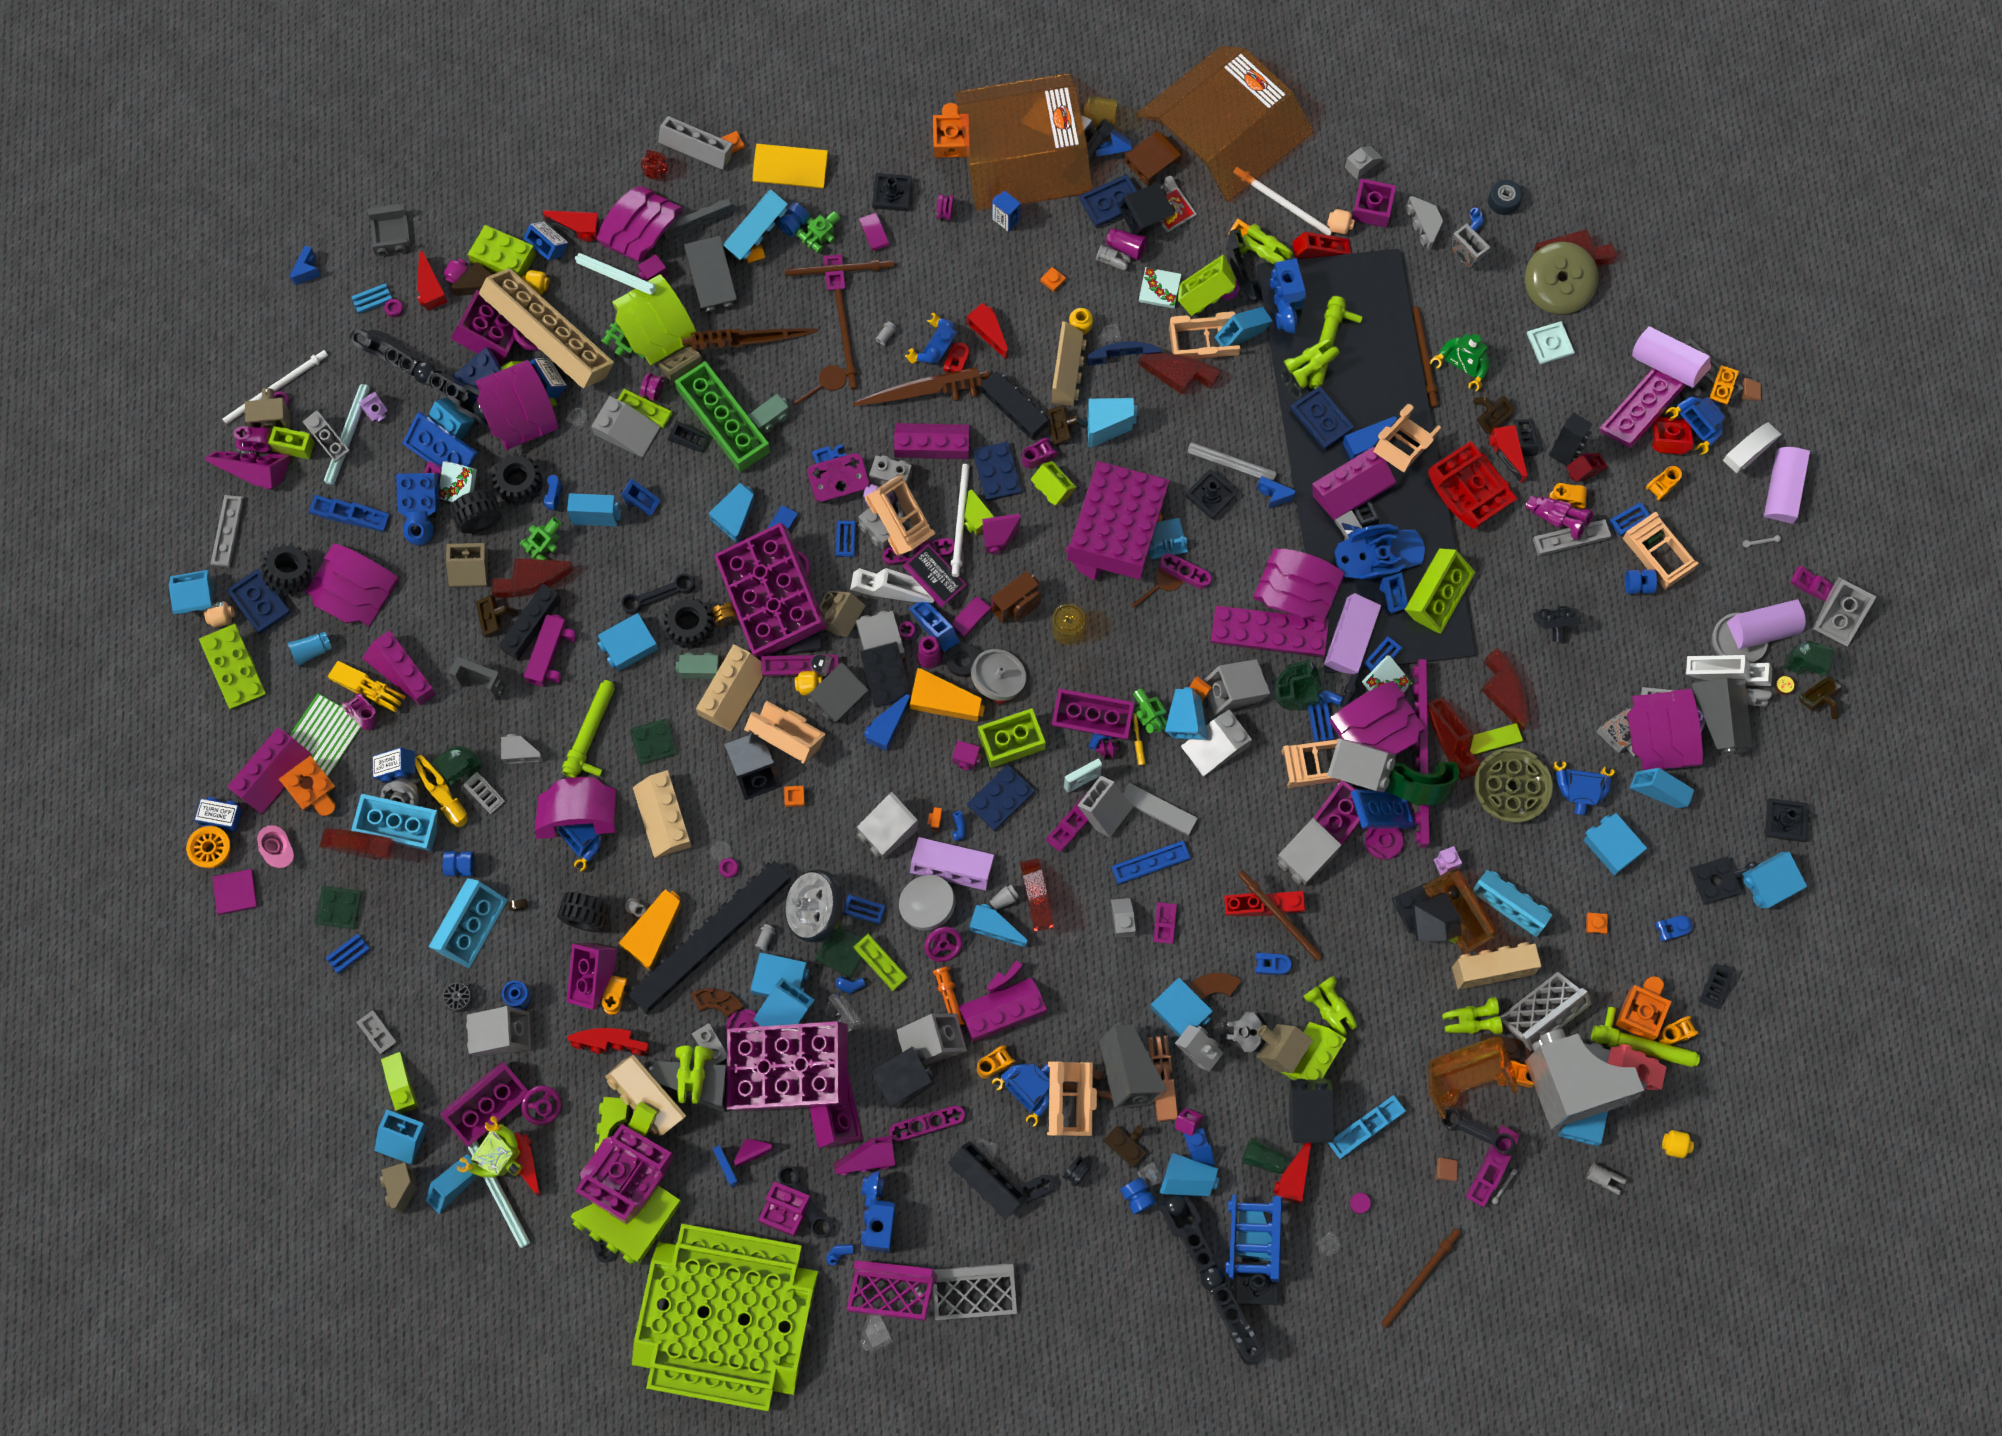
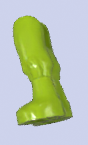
M1256 223L1251 225L1247 235L1244 234L1243 236L1246 247L1240 249L1241 254L1251 250L1256 252L1262 259L1274 265L1275 262L1285 261L1284 258L1290 259L1293 256V252L1288 247L1279 242L1275 237L1267 236ZM1254 240H1258L1262 242L1264 245H1260Z
M1331 338L1325 339L1311 348H1307L1302 355L1296 358H1288L1284 361V364L1302 389L1308 385L1307 377L1313 371L1322 369L1340 353L1337 347H1332L1333 341ZM1310 361L1309 364L1300 368L1304 363Z
M1332 976L1303 997L1307 1002L1314 1003L1320 1009L1322 1018L1339 1035L1345 1036L1347 1033L1340 1020L1344 1019L1352 1030L1357 1027V1024L1346 1006V1002L1336 994L1334 988L1337 980ZM1321 992L1328 998L1332 1006L1326 1003Z
M1496 997L1489 998L1486 1004L1481 1007L1466 1006L1465 1008L1451 1010L1442 1014L1443 1020L1459 1019L1460 1023L1445 1026L1446 1033L1474 1034L1480 1030H1490L1494 1034H1502L1503 1032L1501 1018L1498 1016L1499 1006ZM1496 1016L1487 1020H1475L1477 1017Z
M680 1046L675 1050V1057L680 1060V1068L676 1075L678 1079L679 1103H685L687 1092H692V1103L698 1104L702 1094L703 1082L706 1078L704 1065L705 1062L712 1060L713 1051L703 1046H696L694 1051V1068L691 1071L690 1062L693 1057V1048L691 1046Z

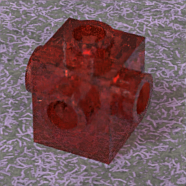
M647 149L646 155L641 161V168H643V173L646 177L661 180L663 174L667 173L668 163H666L665 154Z

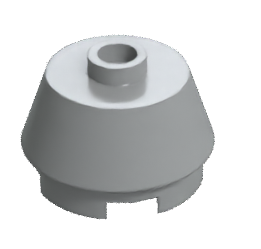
M400 778L386 784L381 791L380 798L418 806L419 791L411 780Z

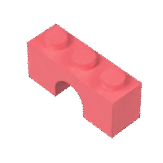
M1621 1044L1620 1047H1611L1608 1064L1618 1067H1635L1643 1088L1662 1090L1666 1066L1660 1064L1659 1060L1648 1058L1645 1056V1053L1634 1051L1629 1045Z

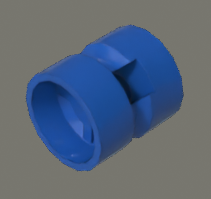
M795 202L787 208V214H784L781 218L779 217L776 221L778 227L790 237H794L797 231L801 229L800 226H804L810 218L806 209Z
M1644 569L1642 572L1639 570H1626L1625 588L1627 594H1639L1640 591L1643 594H1654L1656 592L1657 576L1654 569Z
M445 851L443 855L444 876H456L459 873L461 877H472L475 864L474 852L462 851L458 854L457 851Z
M511 981L503 987L502 998L509 1007L524 1010L530 1005L531 993L522 982Z
M1143 1177L1130 1182L1120 1189L1125 1200L1130 1201L1128 1206L1133 1215L1139 1214L1156 1203L1152 1193L1146 1191L1148 1186Z

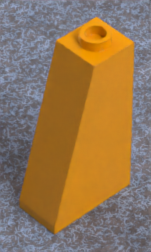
M917 669L910 709L977 722L979 716L983 717L985 705H982V698L923 669Z
M665 889L619 942L621 948L648 970L653 969L682 906L679 901L681 898L674 891L669 893Z

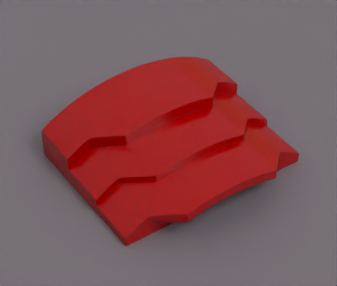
M1472 441L1434 464L1428 470L1430 479L1441 499L1462 522L1472 529L1477 528L1517 500V497L1509 489V483L1502 478L1487 456L1482 454Z

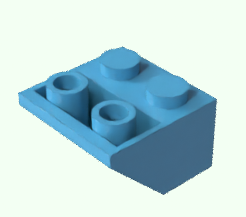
M448 398L436 400L427 416L460 440L469 433L475 421L474 418L458 411L456 404Z
M209 570L170 577L169 591L173 614H187L195 610L204 611L212 607L214 586Z
M386 1109L378 1128L374 1151L412 1165L428 1126Z

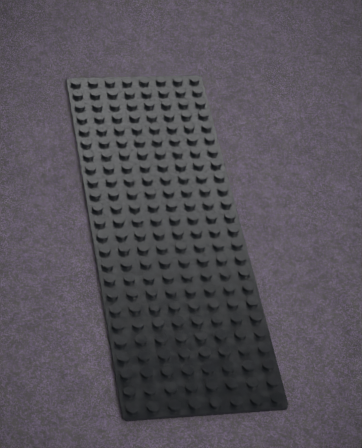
M1399 249L1297 259L1306 291V298L1303 308L1295 310L1298 325L1295 327L1294 334L1278 329L1275 316L1279 311L1274 301L1275 291L1270 287L1271 271L1274 270V264L1260 263L1257 265L1263 308L1272 319V323L1267 327L1304 550L1306 554L1318 557L1337 567L1334 551L1339 543L1345 541V536L1331 516L1313 497L1312 483L1341 467L1351 459L1343 445L1344 437L1324 450L1291 411L1290 406L1314 389H1311L1309 384L1302 389L1284 364V361L1288 358H1296L1302 355L1307 348H1311L1319 343L1325 322V312L1328 309V301L1333 296L1342 297L1346 301L1345 311L1362 316V320L1360 323L1343 318L1342 322L1339 323L1333 347H1337L1340 353L1328 363L1321 388L1354 426L1353 431L1348 434L1394 416L1398 420L1401 417L1400 411L1407 404L1412 405L1414 408L1408 419L1431 433L1434 430ZM1310 361L1304 363L1300 368L1309 364ZM1399 430L1396 433L1401 435L1402 438H1404L1417 448L1420 445L1418 442L1410 438L1402 431ZM1395 436L1389 441L1409 456L1415 451ZM1436 439L1414 460L1405 472H1402L1386 461L1396 484L1370 499L1379 518V525L1391 524L1398 526L1399 530H1416L1425 545L1422 564L1401 570L1408 603L1439 548L1456 550L1448 506L1439 496L1428 474V470L1439 462ZM1360 554V559L1364 560V556ZM1344 557L1341 559L1344 564L1349 561V559ZM1344 577L1326 619H1329L1323 663L1326 660L1346 599L1354 593L1383 606L1365 661L1387 636L1403 647L1393 659L1397 665L1414 664L1419 659L1431 662L1473 657L1475 655L1464 594L1442 633H1437L1416 622L1405 609L1393 613L1388 611L1385 593L1380 591L1383 577L1372 579ZM1388 642L1370 663L1373 665L1391 644ZM1394 647L1387 656H1391L1397 648ZM1324 665L1326 673L1339 672Z

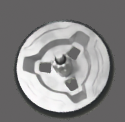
M815 869L804 872L793 882L786 897L785 916L790 930L796 937L806 942H821L832 936L842 922L845 912V894L841 883L833 874ZM822 891V897L820 899L818 895ZM818 914H820L819 921L816 918Z

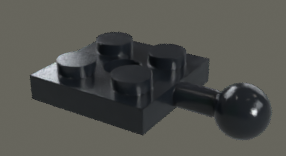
M1727 856L1691 867L1690 871L1703 905L1741 894L1737 878L1743 877L1742 873L1755 868L1758 864L1756 862H1749L1745 868L1733 871ZM1712 876L1719 877L1720 885H1713L1710 878Z
M1428 882L1392 898V902L1409 934L1415 932L1412 904L1434 896ZM1455 885L1448 886L1444 892L1451 901L1457 900L1461 895L1459 887Z

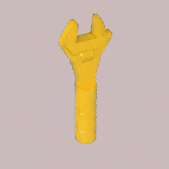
M1133 713V726L1137 739L1135 741L1138 766L1145 765L1143 743L1139 739L1137 715Z

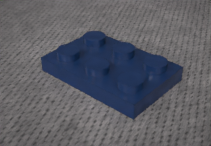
M1126 174L1080 195L1079 200L1095 228L1123 216L1118 208V204L1124 196L1137 190Z
M486 347L452 377L466 385H476V380L499 372L502 368L492 350ZM470 393L468 400L470 408L474 406L478 395Z
M1321 386L1290 406L1291 411L1324 450L1354 429V426Z
M1008 441L972 449L985 502L1022 493Z
M259 569L227 589L230 596L259 635L291 614L275 590L270 591L269 586H265Z
M1007 765L967 803V806L995 831L1035 793V790Z

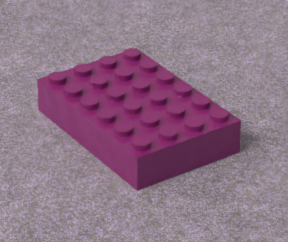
M1097 461L1071 539L1067 560L1140 580L1167 494L1169 479Z
M778 523L714 554L752 655L761 660V656H769L828 628L790 532L782 523Z
M836 1021L727 1029V1110L754 1111L848 1105L847 1024Z

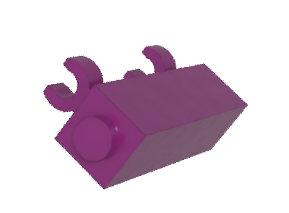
M546 614L524 674L526 682L545 687L547 679L560 683L562 677L560 672L551 670L562 638L575 642L577 636L574 630L566 629L567 624L563 617L556 614L552 616Z

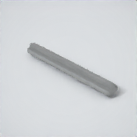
M1190 443L1188 447V453L1258 478L1262 476L1272 481L1276 478L1277 473L1264 467L1195 443Z

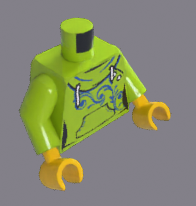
M492 1116L490 1120L495 1124L489 1125L485 1122V1128L490 1132L470 1161L472 1163L469 1164L466 1158H460V1161L466 1163V1166H457L458 1171L466 1172L468 1170L469 1173L481 1177L495 1178L505 1175L508 1171L513 1176H516L522 1170V1166L515 1161L520 1154V1150L517 1148L518 1143L514 1132L504 1125L498 1124L497 1118Z

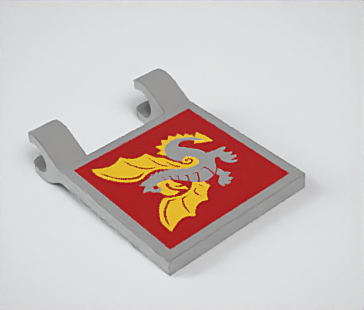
M1172 176L1166 177L1164 182L1170 190L1166 192V198L1175 208L1174 217L1161 224L1167 233L1197 215L1177 187Z

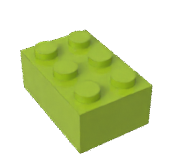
M484 225L468 253L469 260L473 265L478 262L486 270L494 274L510 268L521 279L536 256L533 245L487 225Z
M1032 708L978 726V735L991 768L1045 750L1046 743Z

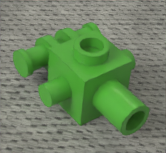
M833 211L826 218L821 215L815 220L809 218L807 220L809 225L808 233L806 234L803 229H799L796 236L802 239V243H808V248H813L819 254L823 250L822 244L824 242L832 243L835 240L833 226L840 220V217Z
M616 321L614 324L611 323L610 331L606 330V336L601 342L609 346L611 340L614 339L615 342L613 344L618 346L615 353L620 357L624 351L628 354L631 351L634 352ZM637 354L642 359L645 357L644 355Z
M552 517L547 525L537 527L532 525L529 528V531L532 533L528 539L524 538L520 542V545L526 549L525 552L527 554L531 553V558L537 559L541 565L548 560L547 557L541 554L542 552L551 551L554 553L558 549L555 543L560 537L555 532L561 526V522Z
M1143 688L1135 691L1133 695L1139 706L1134 709V712L1143 726L1146 725V731L1153 733L1165 730L1168 718L1165 719L1163 715L1167 712L1157 697L1149 699Z

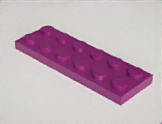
M1653 368L1600 427V433L1631 448L1683 390L1686 384Z
M1215 606L1211 643L1324 657L1329 619H1325L1324 623L1310 618L1302 620L1290 614Z

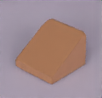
M1744 378L1742 382L1744 387L1742 399L1761 401V383Z
M1438 1158L1436 1180L1457 1181L1458 1161Z

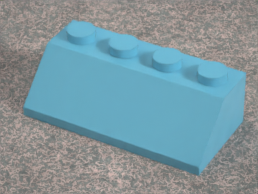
M769 190L722 245L723 248L738 260L746 259L752 252L750 248L753 244L757 246L764 238L761 235L765 230L769 232L775 225L773 221L776 217L781 218L787 211L785 208L787 203L775 192Z
M361 794L351 832L359 836L432 852L437 833V810Z
M1486 870L1471 893L1537 937L1552 916L1549 913V909L1533 902L1532 897L1517 891V888L1512 883H1506L1501 880L1496 872Z
M467 878L431 941L429 948L470 969L508 899L480 881Z

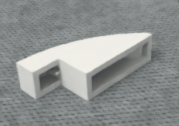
M1767 422L1732 449L1723 461L1733 471L1738 473L1741 469L1749 466L1782 434Z
M860 568L853 572L850 590L903 601L934 602V599L912 576L888 568L883 569L877 574Z
M1745 655L1687 656L1686 675L1703 680L1721 678L1745 679V686H1771L1772 667L1770 663H1749Z

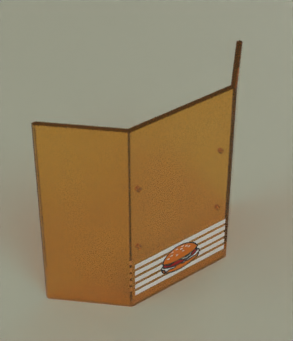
M1219 46L1135 113L1140 118L1160 120L1201 158L1227 202L1313 133L1293 91L1248 50L1239 47Z
M1069 73L954 92L959 109L976 211L992 209V200L1004 190L1021 204L1081 195L1092 190L1087 144L1075 84Z

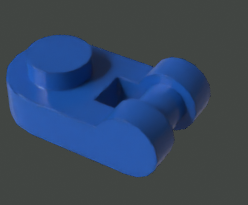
M550 475L547 479L550 486L548 495L544 497V505L547 506L548 510L556 511L562 484L556 475Z
M1682 915L1656 922L1655 927L1660 931L1661 942H1665L1688 934L1692 929V922L1688 917ZM1671 926L1673 932L1668 933L1666 927Z
M1256 953L1257 967H1255V974L1285 975L1289 972L1291 960L1286 955ZM1265 961H1271V967H1265Z

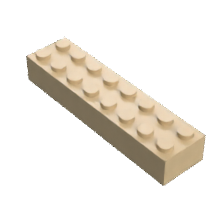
M509 268L486 277L479 295L534 343L539 350L545 353L551 361L555 362L566 374L576 381L579 386L584 389L608 376L614 361L514 271Z

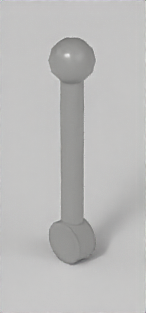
M1776 535L1774 538L1751 542L1745 540L1743 546L1748 548L1750 545L1773 541L1780 542L1781 537Z
M1514 1168L1497 1195L1492 1197L1491 1202L1493 1204L1499 1203V1197L1518 1171Z

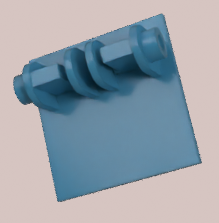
M1180 518L1157 523L1149 549L1151 560L1162 558L1167 553L1173 555L1188 553L1187 539L1184 537Z

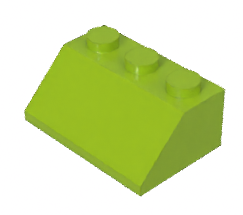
M1224 254L1179 284L1178 301L1191 316L1195 313H1201L1207 305L1216 303L1225 293L1229 294L1235 289L1236 278Z
M1309 1022L1303 1033L1313 1040L1293 1073L1280 1072L1292 1080L1300 1078L1316 1080L1323 1078L1346 1038L1330 1028Z

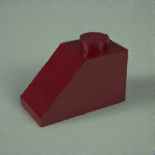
M1587 453L1580 455L1566 468L1572 480L1583 482L1609 467L1600 453Z

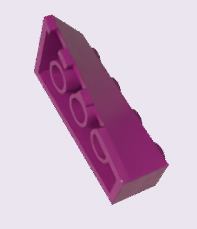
M390 630L374 640L362 657L365 662L419 705H422L436 695L433 688Z

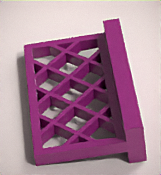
M855 1260V1275L847 1305L848 1312L926 1321L933 1286L937 1283L938 1278L933 1269ZM860 1277L868 1278L871 1282L863 1289H860L858 1286ZM881 1280H888L890 1285L880 1292L876 1284ZM901 1282H907L910 1287L899 1294L895 1287ZM921 1284L928 1285L926 1292L921 1296L914 1290ZM874 1286L878 1294L868 1300L864 1293ZM894 1289L898 1296L887 1302L883 1295ZM913 1291L917 1298L907 1305L903 1297ZM862 1295L866 1303L860 1307H853L855 1300ZM882 1298L886 1305L879 1310L874 1309L871 1304ZM901 1299L905 1307L899 1312L893 1311L891 1306ZM921 1302L923 1305L922 1314H913L910 1309Z

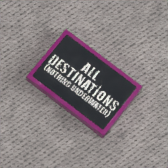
M929 544L924 546L903 565L908 573L940 607H943L967 585L959 576H952V568Z

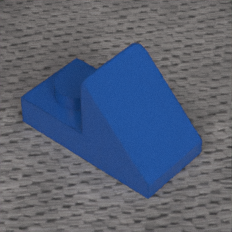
M1113 129L1110 133L1112 141L1103 140L1095 151L1097 157L1132 150V141Z
M304 246L290 274L293 284L297 285L321 276L318 269L313 266L316 256L311 247Z
M1262 476L1258 482L1257 489L1260 493L1266 496L1272 495L1268 509L1292 501L1294 498L1295 490Z
M633 479L629 480L621 494L628 506L635 505L649 516L654 513L661 499Z
M1402 572L1384 576L1380 585V591L1385 593L1388 611L1393 613L1405 609L1408 601Z
M1203 1128L1196 1129L1192 1136L1184 1133L1191 1160L1215 1167L1211 1145H1208Z

